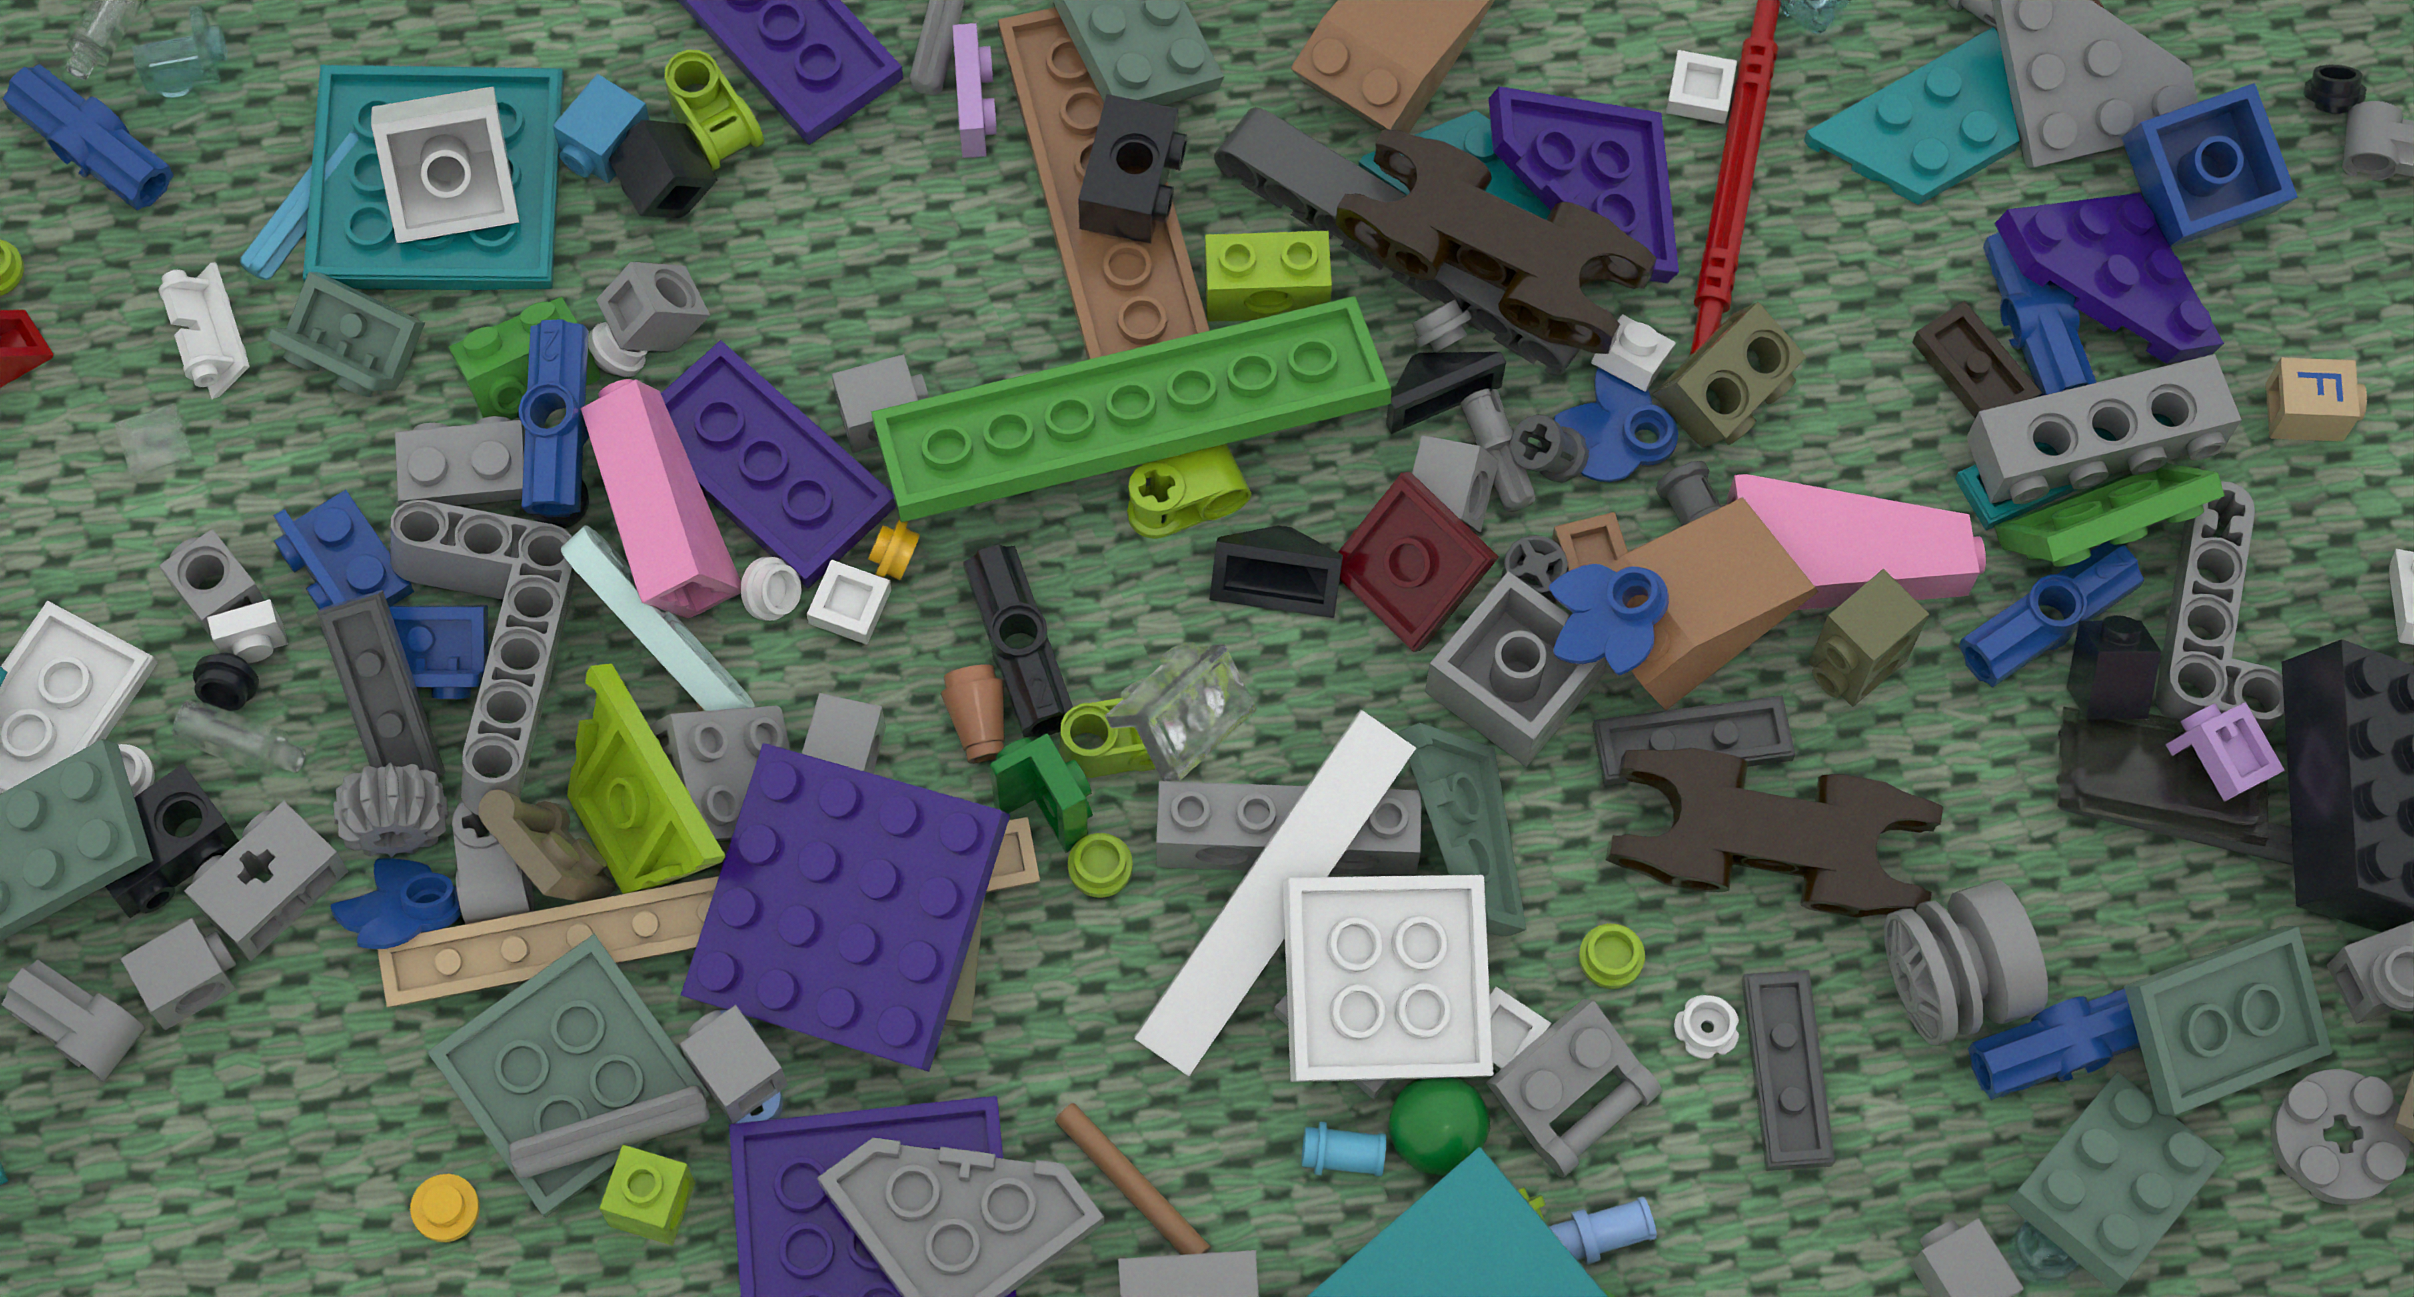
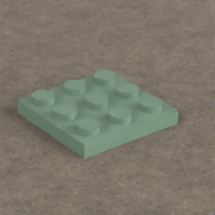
M595 934L427 1051L545 1218L614 1169L621 1149L524 1179L519 1178L514 1171L509 1154L510 1144L691 1086H700L704 1092L706 1102L712 1098ZM655 1138L630 1145V1147L641 1149Z

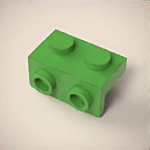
M562 296L550 302L544 301L532 304L524 309L520 315L494 327L476 329L469 333L464 340L449 346L453 359L473 394L483 418L499 416L512 420L519 416L520 401L526 393L528 386L530 326L541 323V320L558 319L578 324ZM589 347L586 386L598 381L601 377Z

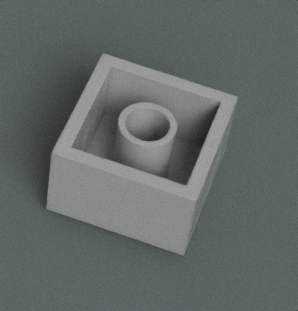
M1508 571L1430 662L1425 692L1527 767L1603 676L1607 660L1606 657H1603L1596 662L1575 664L1558 659L1554 655L1553 649L1570 615Z

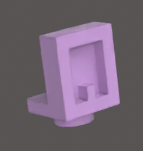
M2246 702L2222 714L2215 703L2181 721L2186 733L2166 744L2172 756L2193 746L2224 802L2285 771Z

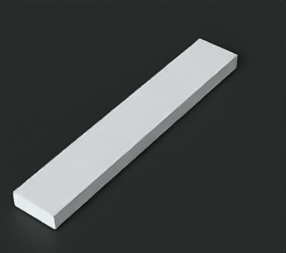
M1360 710L1134 1035L1135 1040L1190 1076L1285 939L1283 880L1287 878L1327 877L1409 760L1416 747L1364 711Z

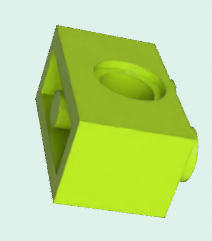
M1329 231L1205 235L1204 268L1207 322L1256 320L1331 301L1332 279Z

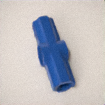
M40 64L31 68L24 66L9 80L8 90L2 98L7 108L46 138L50 148L64 163L68 165L73 161L81 168L78 174L85 178L91 174L136 210L142 207H150L167 191L168 184L174 176L170 166L133 138L124 123L103 102L92 96L85 100L65 82L59 80Z
M1997 232L1988 236L1983 249L2002 296L2000 304L2001 321L2003 326L2010 325L2014 338L2009 339V342L2014 349H2022L2034 383L2042 392L2041 396L2097 383L2078 335L2080 316L2079 310L2074 307L2075 296L2050 280L2041 287L2022 275L2000 233Z
M563 319L541 320V323L530 326L528 386L526 393L521 398L518 409L520 421L525 427L522 508L527 513L544 515L546 517H569L572 513L580 512L583 446L589 439L588 430L581 408L585 406L589 331L583 324L571 323ZM558 409H566L565 417L560 424L552 428H544L546 419L551 413Z
M2107 541L2092 550L2089 558L2071 564L2058 574H2051L2040 578L2033 585L2029 594L1961 639L1959 648L1965 658V665L1979 681H1984L1993 688L2047 650H2054L2064 646L2073 633L2078 630L2079 621L2093 620L2142 586L2144 577L2139 570L2138 560L2124 544L2113 545L2110 544V541ZM2048 605L2056 608L2061 612L2064 620L2048 618L2041 612L2039 606Z
M2125 989L2091 1001H2088L2084 996L2057 1003L2036 1014L2029 1023L1972 1042L1968 1051L1971 1058V1068L1981 1090H1984L1990 1100L2005 1097L2007 1094L2025 1090L2035 1084L2057 1077L2059 1082L2072 1080L2074 1078L2071 1073L2086 1068L2087 1073L2094 1072L2109 1064L2114 1059V1056L2139 1048L2140 1043Z

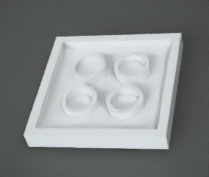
M1484 875L1307 877L1283 880L1291 1082L1479 1078L1493 1076Z

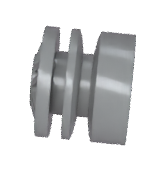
M1990 880L1952 893L1948 902V911L1937 901H1926L1918 904L1916 912L1912 909H1901L1887 915L1884 923V943L1890 971L1910 1020L1918 1033L1930 1045H1941L1953 1041L1957 1032L1961 1035H1971L1979 1032L1983 1023V1013L1993 1023L2004 1024L2043 1011L2048 1002V979L2044 957L2036 932L2023 905L2013 890L2002 880Z

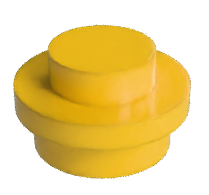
M899 518L894 529L882 525L868 556V560L878 564L874 575L884 578L887 574L901 580L920 537L919 533L906 528L907 521L901 522Z
M439 1174L424 1181L415 1191L410 1205V1214L415 1227L423 1236L436 1242H451L465 1236L475 1225L480 1211L479 1198L472 1185L464 1178L454 1174Z

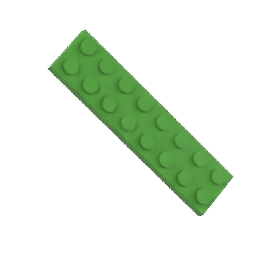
M1353 296L871 411L900 521L905 522L1391 404V386L1357 299Z

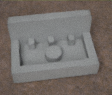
M493 416L480 419L476 424L448 427L441 423H424L410 431L395 432L399 505L412 500H428L458 506L522 499L525 428L520 420Z

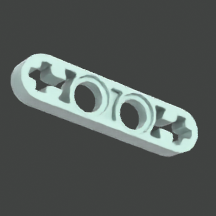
M584 525L561 547L563 556L573 569L705 711L755 707L745 690L675 614L642 603L630 566L595 530Z

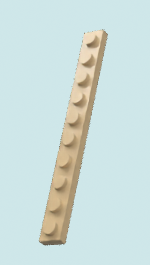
M1028 817L1008 821L986 893L1040 883ZM719 876L419 933L407 943L388 949H377L387 1007L394 1008L526 982L593 934L596 935L616 964L696 949Z

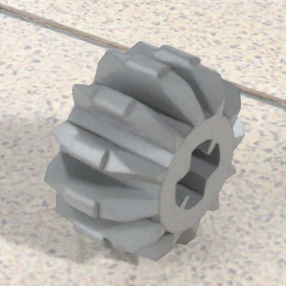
M390 762L386 767L375 768L367 766L363 769V773H351L343 778V785L336 789V802L333 803L334 823L338 824V834L340 838L344 839L345 847L351 850H363L367 856L379 853L388 854L391 858L396 853L407 852L415 854L418 852L419 847H431L438 843V836L446 832L445 819L448 818L447 797L443 794V785L438 782L435 772L429 770L419 771L418 766L414 764L397 767L393 766Z

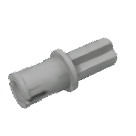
M1484 389L1469 395L1461 402V408L1471 427L1476 445L1481 446L1499 460L1494 484L1504 509L1508 512H1514L1530 506L1535 502L1534 490L1526 469L1520 466L1511 454L1510 442L1513 430L1505 414L1499 392L1496 389L1491 391Z

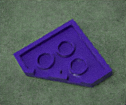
M1498 86L1488 98L1493 152L1550 211L1559 202H1571L1608 218L1627 235L1643 244L1657 258L1649 281L1668 284L1679 273L1662 113Z
M2140 193L2008 209L1994 223L2022 275L2041 287L2050 280L2077 297L2074 303L2075 308L2112 331L2116 332L2123 325L2148 341L2146 352L2162 362L2169 364L2209 356L2224 344L2211 321L2208 310L2202 305L2183 271L2180 260L2173 253L2155 220L2152 210L2145 203Z

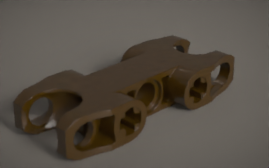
M1383 130L1375 143L1376 151L1373 161L1384 173L1404 184L1410 193L1406 197L1392 202L1374 200L1357 193L1345 194L1337 207L1335 223L1343 233L1371 252L1383 264L1419 280L1429 281L1434 279L1445 262L1504 290L1505 293L1498 303L1499 311L1504 318L1516 327L1550 343L1567 345L1591 353L1609 354L1616 341L1620 323L1606 309L1587 299L1580 288L1592 281L1607 280L1631 289H1645L1653 274L1657 258L1643 244L1627 235L1608 218L1571 202L1556 203L1545 220L1486 192L1487 187L1492 181L1491 172L1484 163L1473 155L1440 140L1427 139L1397 130Z
M1692 747L1676 750H1626L1621 757L1619 776L1626 778L1630 782L1658 789L1665 795L1673 809V824L1669 832L1659 836L1613 835L1607 847L1606 861L1649 876L1664 885L1704 892L1729 891L1733 865L1804 877L1801 906L1813 911L1854 918L1888 915L1901 909H1912L1916 912L1918 904L1931 901L1932 892L1925 890L1921 886L1893 879L1882 869L1877 859L1876 844L1880 834L1886 831L1934 832L1936 826L1941 825L1943 806L1935 802L1904 792L1883 781L1839 774H1828L1818 777L1815 802L1744 789L1748 767L1746 760L1734 755Z

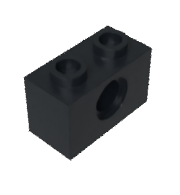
M1106 94L1078 198L1079 229L1151 244L1156 222L1167 223L1174 194V187L1166 185L1170 169L1181 170L1187 146V134L1178 133V108ZM1131 166L1146 169L1145 172L1140 174H1129L1123 170Z

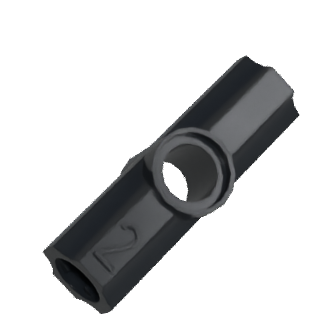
M997 544L978 550L973 557L963 562V567L992 647L993 660L998 669H1000L1023 737L1039 738L1047 733L1048 735L1059 733L1061 722L1073 705L1047 636L1046 620L1036 606L1016 547ZM1018 633L1028 634L1035 639L1031 645L1020 649L1011 648L1004 643L1009 636Z

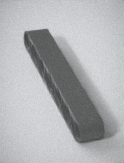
M1254 107L1249 109L1215 152V163L1226 176L1231 178L1235 174L1242 178L1244 181L1241 185L1280 209L1283 205H1286L1294 210L1291 216L1314 230L1329 231V239L1334 235L1343 240L1344 242L1340 246L1379 270L1384 266L1394 272L1391 276L1392 278L1426 299L1432 301L1435 297L1445 304L1455 299L1461 311L1468 310L1472 317L1465 323L1482 333L1487 329L1496 334L1493 340L1530 363L1534 364L1537 360L1547 366L1544 371L1553 376L1562 375L1580 351L1579 348L1547 342L1511 324L1499 311L1498 303L1505 291L1445 262L1434 279L1429 281L1419 280L1383 264L1371 252L1350 239L1335 224L1337 207L1345 194H1362L1382 202L1398 201L1407 195L1274 114L1261 108Z

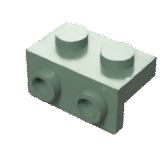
M309 272L287 327L271 328L267 340L286 349L283 358L288 362L311 371H318L321 366L338 374L336 384L362 396L371 397L373 391H396L403 379L425 323L320 272Z

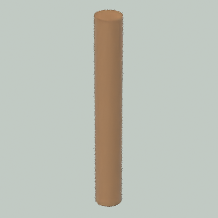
M1071 1103L1056 1117L1055 1122L1181 1255L1203 1254L1211 1249V1246L1075 1103Z

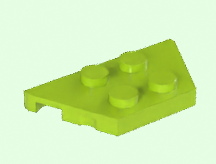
M613 664L590 666L586 673L585 684L596 692L593 718L579 720L575 741L576 760L571 767L567 797L599 853L605 859L607 867L623 894L654 889L721 863L725 858L724 852Z

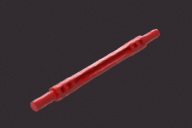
M1757 0L1751 35L1744 40L1742 45L1731 113L1705 249L1701 260V270L1697 281L1698 286L1694 297V305L1698 308L1690 356L1720 327L1723 313L1730 309L1765 112L1778 53V45L1774 42L1781 0Z

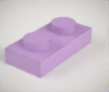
M977 23L953 25L962 158L986 156L985 135L997 134L994 98L982 99L981 83L993 82L991 47L978 46Z

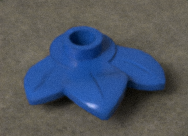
M1601 368L1597 369L1595 375L1596 402L1564 410L1554 418L1560 426L1573 428L1584 436L1589 457L1581 475L1599 482L1620 481L1631 475L1639 465H1655L1665 461L1674 452L1678 441V428L1675 421L1666 410L1652 404L1648 389L1645 392ZM1640 430H1650L1657 436L1658 440L1655 443H1644L1639 441L1635 434Z
M1596 563L1578 567L1559 576L1549 585V590L1558 602L1572 612V615L1567 619L1556 640L1553 649L1554 655L1560 660L1575 664L1592 663L1606 657L1611 669L1617 675L1625 674L1638 667L1650 654L1654 646V624L1664 616L1669 605V593L1663 579L1654 571L1642 567H1627L1615 572L1606 566ZM1636 595L1648 597L1647 601L1638 607H1627L1628 601Z
M382 858L375 861L374 878L377 890L331 904V912L337 922L346 930L359 933L357 937L358 947L368 949H388L407 943L421 932L444 929L455 922L461 915L457 888L447 876L432 873L430 867L426 864L394 858Z

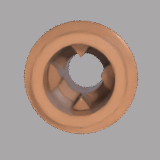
M988 664L968 666L945 674L946 689L941 692V696L963 750L966 751L968 763L974 764L996 759L997 754L1004 748L1003 743L1005 742L1003 680L996 678L994 666Z

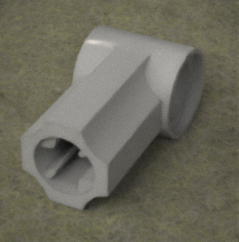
M2368 101L2354 105L2349 110L2342 165L2345 173L2357 177V172L2371 174V180L2377 181L2385 180L2395 174L2414 177V121L2403 119L2404 115L2401 109L2386 102Z
M38 959L32 965L21 968L7 986V994L1 1004L13 1017L56 1044L54 1046L55 1049L78 1067L81 1064L93 1072L92 1076L101 1082L107 1079L146 1029L140 1021L107 997L96 993L94 997Z

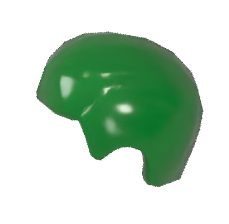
M1462 1078L1416 1079L1409 1082L1394 1100L1390 1111L1388 1131L1397 1155L1420 1173L1446 1176L1478 1147L1483 1149L1490 1132L1489 1111L1478 1089Z

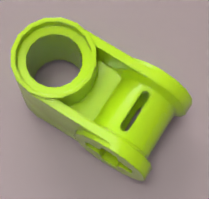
M685 50L677 53L669 60L665 67L664 78L671 109L678 121L686 124L712 171L720 168V160L748 145L757 148L764 144V136L754 114L746 102L736 94L716 64V61L709 54L700 50ZM691 84H703L706 86L697 92H686L683 90Z
M1223 444L1144 463L1136 468L1130 476L1128 485L1130 500L1127 508V517L1129 524L1136 533L1146 538L1158 539L1202 522L1217 520L1235 513L1247 504L1252 494L1228 445ZM1150 478V485L1146 487V480ZM1165 514L1166 520L1164 523H1161L1162 515Z
M1147 690L1128 697L1082 703L1073 706L1065 714L1061 722L1059 753L1064 762L1067 763L1074 759L1081 767L1086 778H1095L1133 770L1144 772L1177 765L1185 759L1186 752L1184 744L1176 740L1171 711L1176 706L1173 693L1167 690ZM1083 733H1093L1099 736L1104 741V744L1099 748L1087 750L1078 747L1073 742V739Z

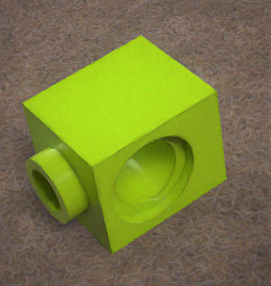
M622 1145L599 1209L609 1227L673 1246L696 1182L686 1163Z

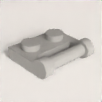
M1582 999L1486 1082L1539 1156L1561 1178H1565L1579 1165L1577 1158L1634 1107L1639 1103L1646 1106L1662 1093L1657 1079L1646 1067L1639 1063L1596 1002L1590 999ZM1612 1070L1621 1084L1560 1137L1557 1136L1549 1124Z

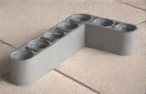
M412 500L396 508L391 516L390 564L394 572L402 579L412 583L503 600L463 749L461 798L465 806L472 813L479 815L478 807L480 800L489 791L499 789L514 793L519 799L521 797L573 591L574 569L561 552V547L572 538V535L564 528L553 524L428 500ZM527 616H538V618H532ZM513 667H524V668H526V669H525V670H515V669H512V668H513ZM498 720H511V721H514V722H513V723H500V722H497V721H498ZM486 773H496L501 775V777L487 778L482 775Z

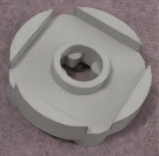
M2330 1069L2306 1076L2284 1095L2271 1122V1144L2281 1169L2291 1180L2294 1178L2302 1187L2311 1191L2310 1195L2324 1202L2340 1205L2357 1204L2370 1200L2403 1174L2406 1160L2409 1156L2410 1141L2394 1128L2400 1105L2394 1100L2391 1087L2378 1077H2365L2349 1070ZM2334 1120L2342 1121L2346 1129L2354 1130L2357 1140L2349 1145V1153H2341L2337 1142L2326 1141L2324 1138V1132L2334 1126Z

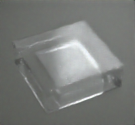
M175 403L114 423L131 477L136 485L197 464L180 411Z

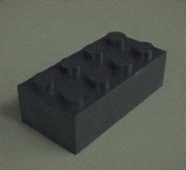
M2343 639L2282 661L2296 907L2380 933L2414 921V665Z

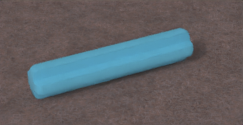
M352 131L348 134L326 163L325 181L359 140L358 134ZM312 165L240 257L241 266L252 275L263 280L272 278L306 233Z

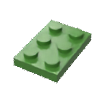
M2166 463L2152 472L2141 475L2127 474L1996 524L1994 527L1998 540L2004 550L2024 554L2029 560L2044 559L2052 561L2054 566H2067L2089 558L2091 556L2089 548L2110 541V544L2117 545L2138 540L2148 534L2146 526L2166 519L2168 523H2176L2195 518L2204 513L2203 504L2225 495L2218 472Z

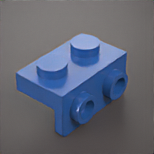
M488 605L389 606L416 687H432V698L436 699L470 698L471 687H479L481 685L489 655Z

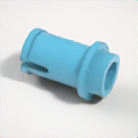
M1319 1122L1318 1128L1305 1127L1301 1167L1314 1168V1175H1321L1323 1169L1368 1173L1382 1177L1386 1152V1135L1384 1133H1378L1377 1135L1327 1129L1326 1122Z

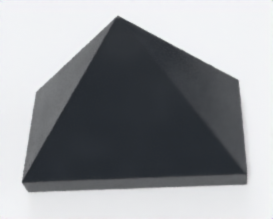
M1420 352L1411 356L1391 394V404H1388L1386 425L1390 433L1393 434L1459 406L1466 397L1484 389L1491 391L1501 388L1506 360L1502 353Z
M1277 525L1218 537L1209 600L1334 618L1343 555L1298 530L1287 526Z

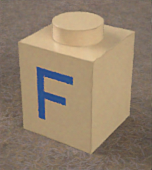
M2281 357L2266 381L2270 439L2344 441L2356 422L2362 421L2365 416L2367 392L2364 384L2357 383L2356 360Z

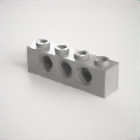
M2213 354L1979 411L1966 439L1990 503L2012 499L2015 504H2024L2043 497L2053 488L2071 484L2074 489H2085L2101 483L2110 474L2131 470L2132 474L2141 475L2159 469L2171 459L2189 455L2191 460H2202L2212 457L2226 448L2227 442L2242 419L2217 357ZM2153 414H2162L2168 417L2175 427L2159 423ZM2093 428L2108 430L2117 441L2102 439ZM2043 442L2049 444L2056 450L2058 455H2046L2039 451L2034 443Z
M1159 781L1156 841L1157 867L1249 871L1307 786ZM1388 789L1330 873L1416 876L1421 845L1420 790Z

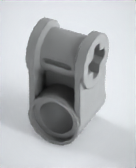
M463 801L460 802L453 813L452 827L458 868L456 871V888L465 924L535 911L534 894L530 878L491 833L489 836L484 837L486 827L480 820L479 815L472 813Z

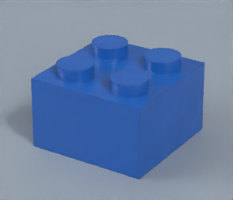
M2255 83L2140 122L2122 137L2145 203L2152 210L2155 220L2171 248L2276 212L2298 197Z

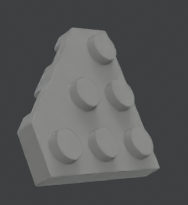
M1992 0L2023 158L2027 168L2039 167L2124 146L2122 137L2140 122L2198 103L2192 68L2092 0Z
M872 1138L817 1177L823 1191L902 1297H1006L1105 1224L1104 1216L1063 1163L1036 1160V1163L996 1158L995 1154L945 1147H941L940 1150L901 1145L900 1141Z

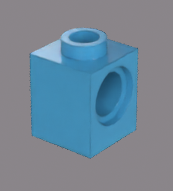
M596 74L553 125L560 150L559 157L562 162L581 177L587 178L592 173L609 184L617 174L608 159L622 144L627 132L633 126L640 123L641 120H650L646 103L601 75Z

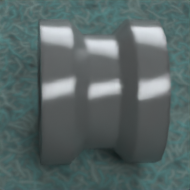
M1531 535L1522 537L1514 542L1507 551L1502 577L1509 571L1520 580L1526 576L1536 579L1539 585L1527 580L1523 582L1554 604L1557 600L1550 592L1549 585L1567 572L1568 562L1565 552L1558 543L1545 536Z

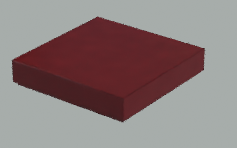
M1403 472L1398 476L1338 551V553L1343 555L1340 581L1413 652L1421 651L1431 641L1499 558L1489 546L1411 472Z

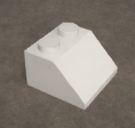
M494 86L372 107L371 126L397 243L519 222Z

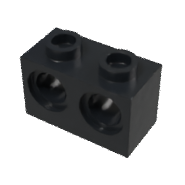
M184 764L134 797L153 861L144 865L135 874L123 876L105 886L129 918H132L140 911L142 913H151L163 907L174 896L176 886L195 874L207 860L217 855L223 856L239 841L226 820ZM192 818L202 819L199 828L193 834L186 837H175L176 830L184 821Z

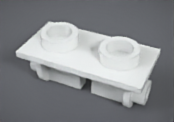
M211 262L197 278L187 277L186 272L183 270L169 271L162 276L163 284L159 287V294L164 301L171 325L189 327V329L180 328L174 335L183 361L185 376L188 379L194 380L195 385L198 387H208L211 399L220 397L250 365L217 263Z

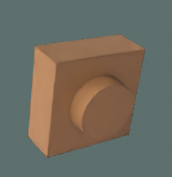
M1615 512L1554 526L1552 538L1565 552L1568 562L1567 572L1595 563L1608 567L1628 552Z

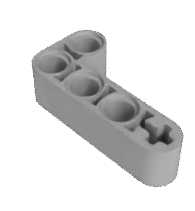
M2221 481L2225 496L2203 504L2204 513L2186 520L2184 523L2156 689V704L2161 714L2170 722L2182 726V720L2214 703L2222 714L2244 703L2242 696H2251L2258 699L2266 710V713L2250 709L2266 736L2284 715L2282 675L2277 670L2267 666L2232 659L2255 516L2254 502L2250 494L2241 486L2232 482ZM2218 516H2220V525L2225 530L2220 538H2214L2212 536L2217 529ZM2198 569L2212 571L2219 577L2221 583H2212L2200 575ZM2188 625H2198L2204 628L2210 634L2212 640H2203L2196 637ZM2178 682L2194 684L2201 691L2203 698H2194L2187 695L2181 689Z

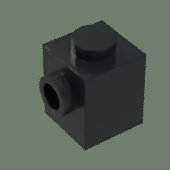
M641 120L640 123L633 126L627 132L625 140L608 159L621 181L624 193L632 201L640 216L678 219L684 217L718 180L692 133L684 123Z
M2114 615L2108 616L2104 620L2079 621L2067 689L2086 719H2148L2162 651L2141 620Z

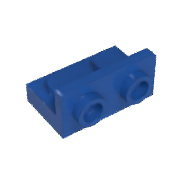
M347 490L342 491L294 521L285 509L273 515L283 533L282 536L274 540V543L294 573L305 567L315 583L307 587L306 590L318 610L383 590L388 606H392L414 593L411 583L402 579L394 572L390 564L389 551Z

